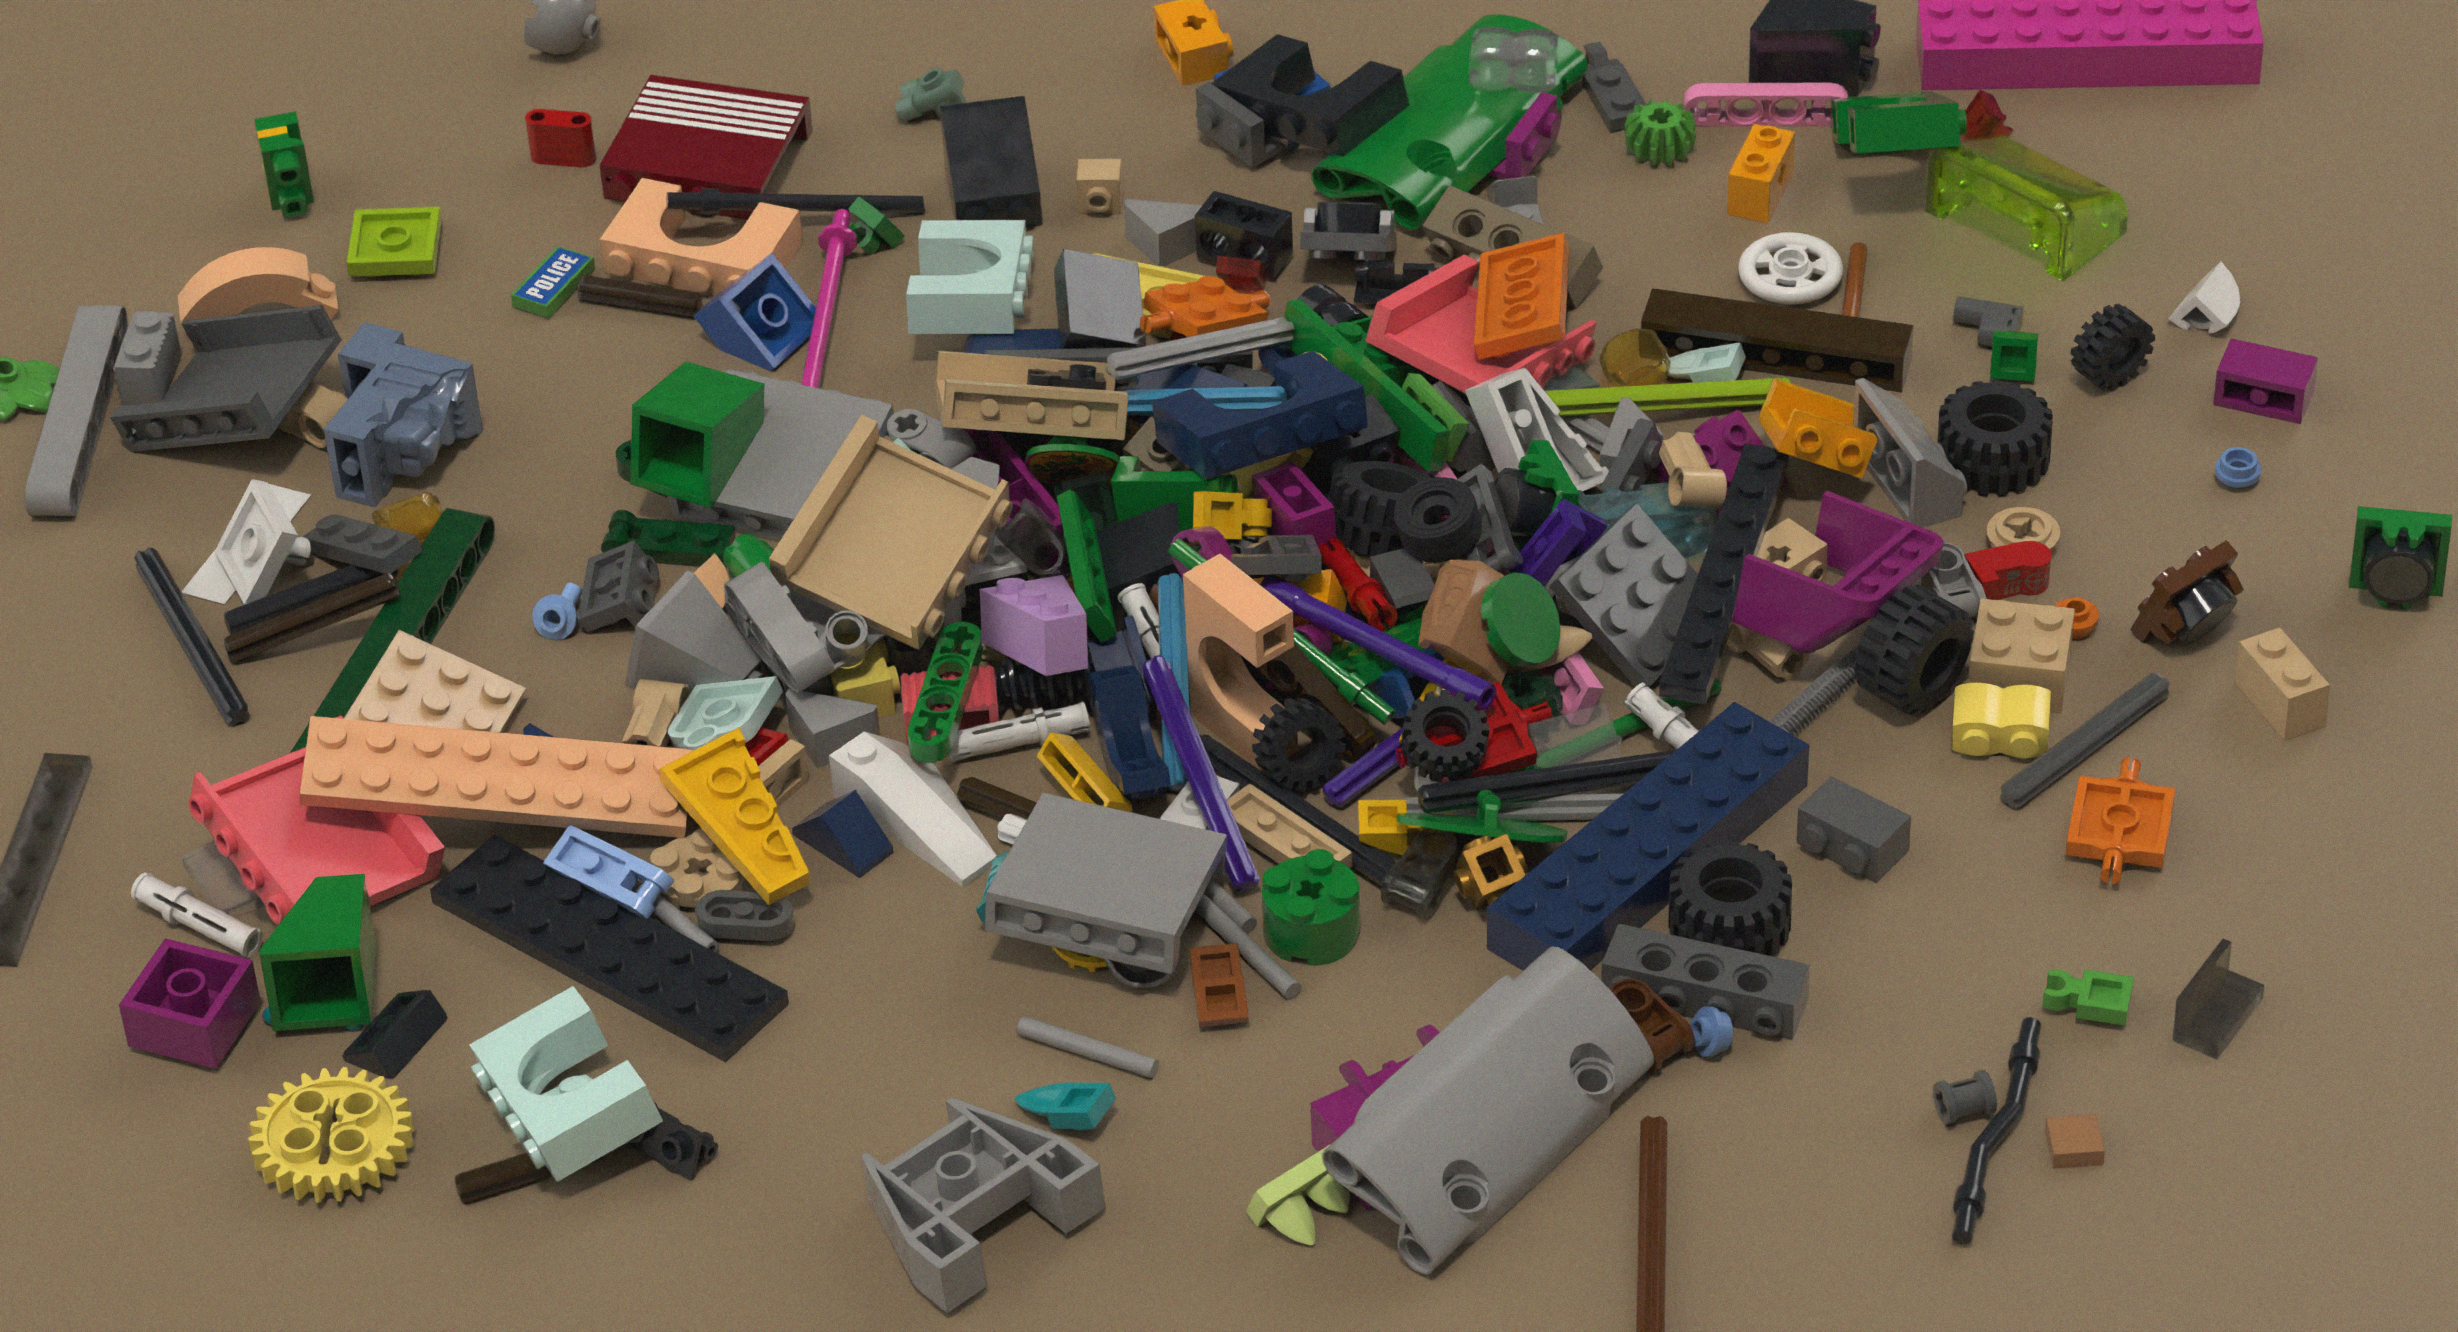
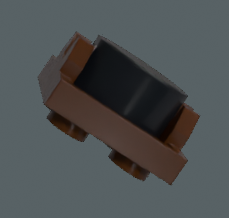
M2226 540L2211 550L2207 546L2200 548L2186 561L2185 566L2178 570L2173 566L2164 570L2152 582V586L2155 588L2152 594L2139 604L2137 609L2140 614L2130 630L2142 643L2155 635L2167 644L2179 638L2184 645H2188L2208 634L2230 614L2238 601L2235 596L2244 590L2237 574L2231 569L2233 562L2238 556V552Z

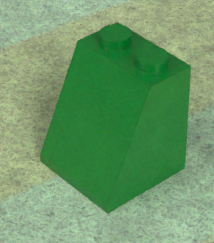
M685 361L632 404L630 485L709 508L712 507L763 425L765 384Z
M365 873L316 877L260 948V960L273 1031L372 1024L377 945Z

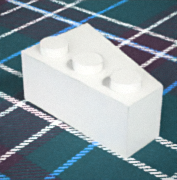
M1526 368L1500 374L1465 390L1498 474L1505 468L1519 469L1520 459L1527 455L1532 440H1547L1550 442L1559 460H1561L1579 493L1602 483L1606 478L1609 470L1606 466L1601 467L1585 448L1587 443L1579 433L1574 434L1559 416L1561 411Z

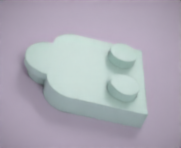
M777 676L696 685L679 710V714L676 715L668 728V734L674 747L693 749L694 751L738 727L745 738V743L751 740L757 734L783 692Z

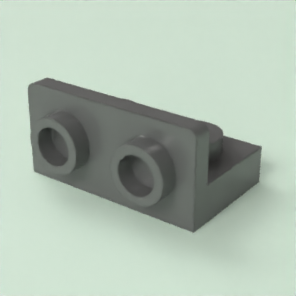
M635 540L588 559L578 614V621L587 632L605 625H613L625 617L636 627L639 621L654 606L656 584L659 579L658 566L650 555H646Z

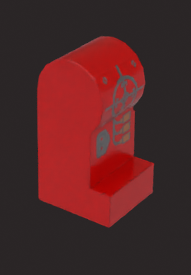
M2022 541L1964 554L1976 579L1982 584L1986 599L2001 600L2016 596L2017 594L2038 595L2043 593L2049 586L2052 553L2046 545L2040 542Z

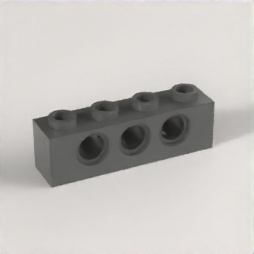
M1618 924L1602 962L1601 981L1610 989L1617 981L1623 979L1641 980L1648 984L1652 991L1668 1006L1684 1017L1694 1018L1700 1008L1715 1007L1720 1012L1728 1014L1734 1028L1793 1040L1808 1002L1810 964Z

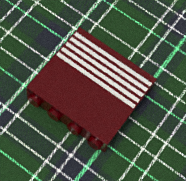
M650 75L599 165L604 199L626 202L642 178L679 185L682 192L700 193L701 188H717L720 193L764 194V190L791 139L808 141L813 131L810 98ZM684 210L700 213V210ZM719 210V214L711 215L748 220L753 211Z

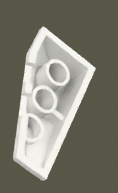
M868 732L861 733L829 755L833 797L838 798L856 790L884 833L955 883L965 887L992 868L993 859L997 856L935 764L924 763L914 759L909 752V746L903 742Z

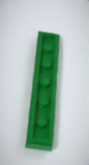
M1301 299L1287 301L1284 317L1288 322L1291 321L1295 329L1292 331L1293 340L1285 343V345L1296 355L1310 351L1322 354L1330 363L1363 385L1365 396L1373 394L1400 428L1398 446L1427 472L1441 470L1450 431Z

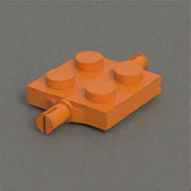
M1204 276L1199 278L1198 281L1186 284L1171 283L1165 285L1162 289L1145 292L1143 308L1150 312L1151 315H1143L1140 318V327L1145 334L1160 330H1172L1186 337H1192L1267 321L1268 312L1264 309L1268 308L1270 298L1264 290L1250 294L1238 293L1227 286L1222 279L1213 276Z
M2125 757L2121 760L2119 777L2103 779L2079 775L2066 843V855L2104 860L2100 878L2105 883H2109L2111 870H2113L2112 884L2118 883L2121 880L2123 863L2163 868L2176 788L2150 785L2138 780L2141 762L2133 757L2131 770H2129L2130 757Z

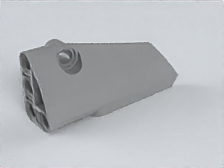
M970 457L952 468V470L995 490L998 486L1000 467L998 464ZM995 530L989 538L990 546L987 554L994 549ZM764 562L756 564L724 584L725 606L735 626L768 668L797 693L840 667H851L859 664L864 659L867 650L886 636V634L867 626L865 619L856 612H837L788 589L786 585H780ZM843 634H853L858 640L850 645H843L838 643L835 638Z

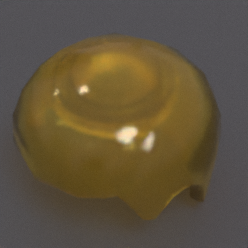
M1632 329L1617 334L1605 344L1599 356L1600 365L1605 377L1612 387L1662 384L1668 377L1671 364L1667 348L1661 343L1657 334L1650 329Z
M423 493L374 511L372 519L375 525L416 535L420 545H422L442 514L443 508L437 496H433L432 493Z

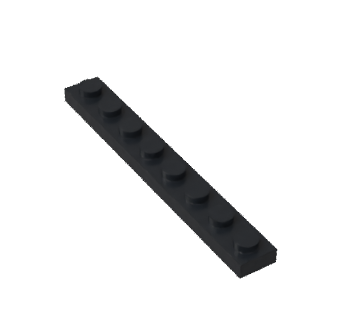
M1744 444L1659 682L1660 697L1706 704L1734 624L1732 620L1744 558L1748 554L1756 557L1758 555L1789 466V455L1778 452L1775 448Z

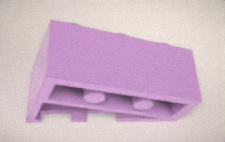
M1063 575L1029 581L1020 578H1005L998 580L995 587L980 589L983 644L1045 676L1088 668L1086 612Z

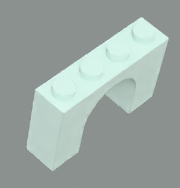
M922 220L918 236L920 275H910L906 292L908 334H1014L1016 319L1024 317V299H1027L1028 280L1031 279V262L1034 261V237L1026 236L1025 220Z
M574 986L469 1044L478 1062L470 1068L480 1087L485 1093L488 1092L496 1110L502 1118L505 1117L519 1143L524 1142L523 1146L537 1170L546 1165L557 1182L663 1122L647 1086L628 1060L572 1091L557 1095H540L545 1086L557 1075L608 1046L591 1009Z

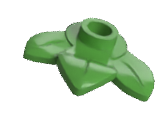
M0 357V419L7 420L16 412L18 407L47 413L53 394L52 387L56 384L60 369L45 361L30 360L19 362L9 357Z

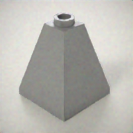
M687 570L636 625L625 685L636 689L640 679L687 684L691 693L694 687L700 684L764 678V675L759 672L762 659L756 654L698 577Z

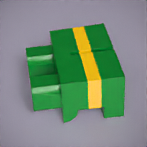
M296 111L254 119L264 180L272 211L281 209L283 217L306 214L308 212L307 204L314 203L305 146L301 139Z

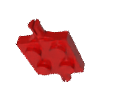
M1500 681L1493 683L1496 686V695L1489 708L1484 710L1487 715L1486 723H1489L1486 755L1483 757V762L1479 769L1473 768L1472 775L1466 779L1506 774L1536 764L1537 751L1528 736V727L1553 720L1548 702L1521 710L1508 698ZM1434 727L1425 733L1431 742L1445 747L1456 746L1465 740L1461 732L1452 727ZM1402 748L1395 749L1399 766L1401 768L1409 766L1407 764V756L1403 757ZM1462 774L1458 775V780L1465 779ZM1442 777V781L1449 782L1448 777Z

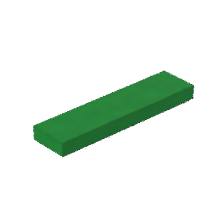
M1070 489L1058 495L1057 501L1076 598L1086 612L1087 624L1102 643L1116 636V627L1094 518L1077 494Z

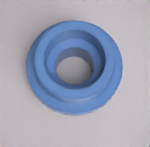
M2232 447L2225 450L2217 460L2215 475L2219 481L2232 488H2244L2253 485L2259 480L2261 465L2253 451L2244 447Z
M1715 1007L1700 1008L1690 1022V1027L1695 1036V1049L1701 1056L1712 1057L1729 1048L1733 1036L1732 1022L1728 1014L1720 1012Z

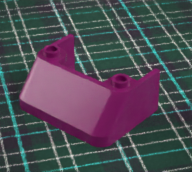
M1826 491L1822 497L1815 536L1828 544L1827 565L1846 572L1844 577L1834 586L1748 554L1744 558L1732 622L1786 643L1797 652L1814 653L1816 650L1828 646L1879 613V608L1898 590L1902 591L1906 586L1913 585L1940 561L1944 541L1940 535L1931 530Z

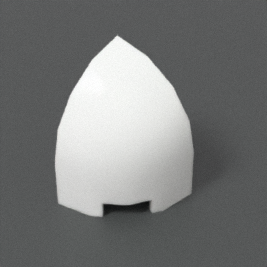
M2221 261L2183 299L2170 316V321L2187 331L2192 326L2199 329H2209V333H2215L2228 326L2238 311L2240 295L2233 275Z

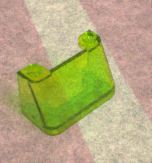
M1994 136L1960 140V146L1937 148L1929 155L1925 212L1943 220L1954 209L1959 212L1964 210L1971 204L1972 200L2031 230L2030 248L2036 251L2042 248L2050 260V264L2046 266V273L2062 282L2127 232L2128 210L2124 198L2119 193L2008 137Z

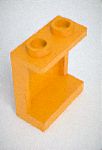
M1776 378L1772 382L1758 417L1759 422L1778 452L1859 478L1863 477L1878 440L1874 433L1853 427V403Z

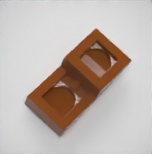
M1238 943L1189 948L1199 1027L1249 1022Z

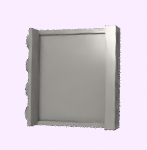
M727 369L725 373L765 384L763 425L715 504L709 508L667 495L673 519L687 522L735 526L736 533L753 534L758 538L780 542L861 414L878 421L879 436L884 438L885 435L889 436L887 421L894 414L893 406L874 398L865 399L843 394L837 390H824L805 386L796 381H782L764 377L754 372Z
M1042 793L986 892L985 931L1173 974L1179 959L1180 937L1212 875L1223 877L1225 873L1227 834Z

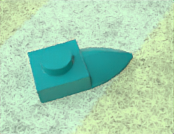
M1068 1082L1038 1087L1021 1093L1014 1099L1026 1111L1047 1117L1052 1129L1085 1131L1094 1129L1100 1123L1102 1117L1115 1102L1116 1097L1110 1083Z

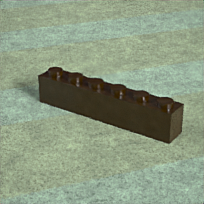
M1652 288L1641 319L1640 355L1669 359L1692 350L1741 343L1746 356L1741 370L1855 386V380L1864 378L1883 390L1902 393L1912 360L1914 325Z

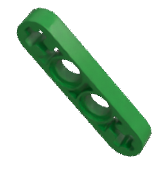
M951 623L944 627L939 635L908 727L909 752L917 761L924 763L938 762L946 758L952 750L983 655L982 634L979 627L973 623ZM962 644L961 654L955 653V649ZM947 672H959L962 674L959 678L945 680L939 677ZM941 703L952 706L950 709L940 712L929 709L932 705ZM930 729L936 730V735L932 736L931 740L928 741Z

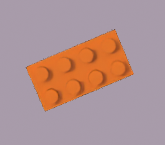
M1564 232L1480 253L1474 348L1479 360L1489 357L1502 358L1517 350L1533 346L1546 347L1558 340L1565 339L1569 244Z

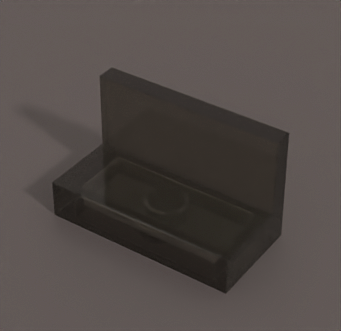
M2224 938L2176 998L2172 1041L2214 1059L2220 1057L2263 1000L2265 986L2229 970L2232 942Z

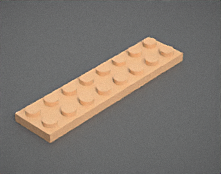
M310 716L300 788V805L568 828L569 825H572L578 829L685 838L687 811L660 781V768L692 752L693 749Z

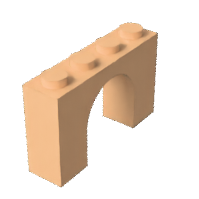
M645 178L640 180L600 238L604 273L712 296L719 294L770 253H773L783 267L787 269L803 244L799 210L759 202L743 228L732 238L710 246L679 244L673 241L672 238L685 221L684 210L666 209V193L682 192L681 186Z
M1218 554L1183 574L1190 714L1250 764L1263 772V769L1255 761V758L1259 756L1252 752V744L1261 742L1253 737L1255 728L1264 729L1265 725L1259 721L1263 714L1269 718L1274 715L1270 707L1276 703L1284 709L1285 707L1259 686L1249 673L1241 656L1258 668L1293 648V611L1223 555ZM1295 733L1287 744V758L1298 752V733Z

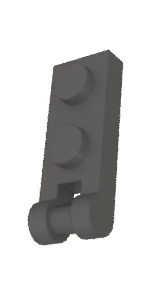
M1480 464L1457 479L1472 491L1482 520L1481 534L1475 545L1465 553L1466 560L1481 561L1499 573L1505 569L1512 571L1523 563V559L1519 550L1514 545L1492 472ZM1495 549L1496 553L1487 559L1486 554Z

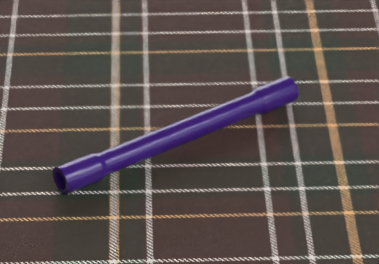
M1274 574L1266 576L1260 585L1290 608L1294 616H1300L1445 690H1449L1450 695L1454 697L1457 692L1465 694L1466 702L1473 698L1479 703V710H1486L1494 701L1496 695V686L1462 668H1454L1310 596L1304 589Z

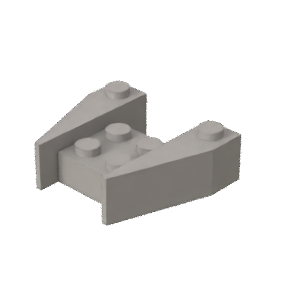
M952 1097L946 1101L949 1124L885 1166L867 1152L861 1155L868 1200L915 1288L946 1313L987 1287L981 1244L970 1234L1021 1200L1032 1206L1066 1234L1105 1208L1099 1163L1068 1139Z

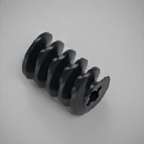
M1005 655L1003 664L997 665L996 690L998 710L1004 711L1009 697H1011L1016 710H1023L1027 697H1030L1034 709L1042 708L1046 697H1049L1053 709H1059L1065 696L1068 697L1070 705L1082 702L1083 697L1086 696L1090 708L1093 709L1087 674L1093 672L1089 656L1087 669L1045 676L1022 663L1017 665L1014 659Z

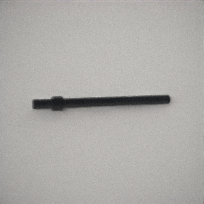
M701 188L700 193L667 192L666 209L700 210L701 214H719V210L754 211L759 202L799 211L836 212L839 209H845L850 212L848 208L860 196L879 212L923 213L924 198L923 196L720 193L717 188Z

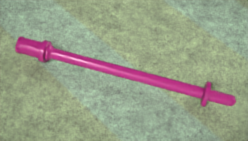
M839 209L835 212L832 224L825 226L818 237L819 246L826 252V258L801 383L802 385L819 388L843 257L850 255L857 246V236L852 229H849L850 213L845 209Z

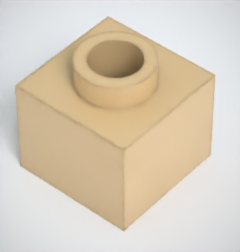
M1078 159L1076 182L1079 214H1121L1123 199L1121 159Z

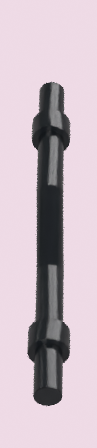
M2027 1017L2023 1019L2018 1042L2011 1047L2008 1061L2011 1076L2005 1104L1970 1147L1964 1181L1956 1189L1953 1209L1957 1214L1952 1239L1958 1244L1966 1245L1971 1243L1976 1219L1984 1211L1986 1192L1983 1189L1989 1156L2024 1112L2031 1075L2035 1074L2038 1070L2041 1054L2040 1049L2037 1047L2041 1023L2036 1018Z

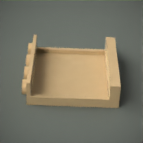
M938 351L935 398L942 427L1124 440L1128 393L1114 391L1115 379L1112 375H1108L1106 371L1108 363ZM1074 364L1094 366L1097 368L1096 373H1103L1106 380V390L1027 385L1028 369H1041L1051 372H1059V370L1070 371V365Z
M861 414L769 557L771 573L780 585H786L788 589L837 612H856L865 619L867 626L920 650L928 636L934 637L938 633L945 616L943 611L950 600L956 601L961 596L967 583L966 574L973 563L980 564L986 556L990 546L989 538L996 526L1002 528L1009 519L1013 503L1010 502L1008 482L1002 479L995 490L879 436L878 421Z

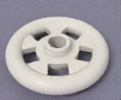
M1785 232L1762 237L1749 245L1740 257L1738 271L1743 284L1756 296L1774 303L1794 305L1813 302L1831 293L1840 283L1843 275V264L1838 252L1824 240L1808 234ZM1777 251L1774 257H1772L1770 253ZM1807 253H1811L1819 259L1811 262ZM1769 267V274L1758 275L1756 268ZM1812 273L1822 275V278L1816 282L1809 280ZM1780 283L1788 287L1778 286L1777 284Z

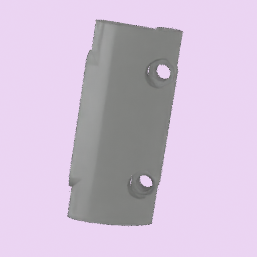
M1550 947L1516 978L1513 979L1506 975L1495 982L1374 1091L1360 1107L1354 1124L1323 1151L1322 1162L1326 1170L1337 1182L1400 1225L1398 1250L1402 1258L1417 1272L1429 1274L1461 1244L1473 1243L1480 1239L1496 1221L1601 1123L1605 1122L1610 1115L1611 1104L1653 1066L1654 1055L1641 1030L1611 990L1593 972L1568 952L1559 947Z

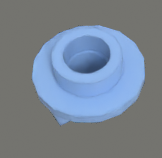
M567 583L561 595H547L536 603L533 608L532 620L539 634L547 639L559 640L573 632L578 620L575 605L582 595V589L578 585Z

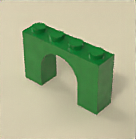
M1932 91L1831 98L1833 141L1838 144L1850 143V150L1856 154L1960 146V136L1967 133L1965 110L1959 109L1958 102Z

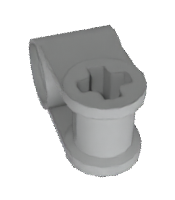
M900 410L890 416L887 421V431L890 438L895 440L899 437L911 451L949 469L972 457L976 452V445L966 431L961 428L942 427L940 420L925 415L919 410Z
M1944 542L1940 561L1921 577V586L1969 613V617L1977 621L1980 600L1986 599L1982 584L1976 579L1961 548L1953 543Z

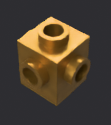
M1505 834L1493 840L1489 836H1484L1463 847L1465 851L1462 852L1456 864L1458 870L1454 871L1453 874L1460 894L1464 899L1470 897L1476 909L1486 904L1491 905L1528 873V869L1521 851L1517 846H1512L1508 835ZM1482 871L1492 872L1496 880L1487 884Z

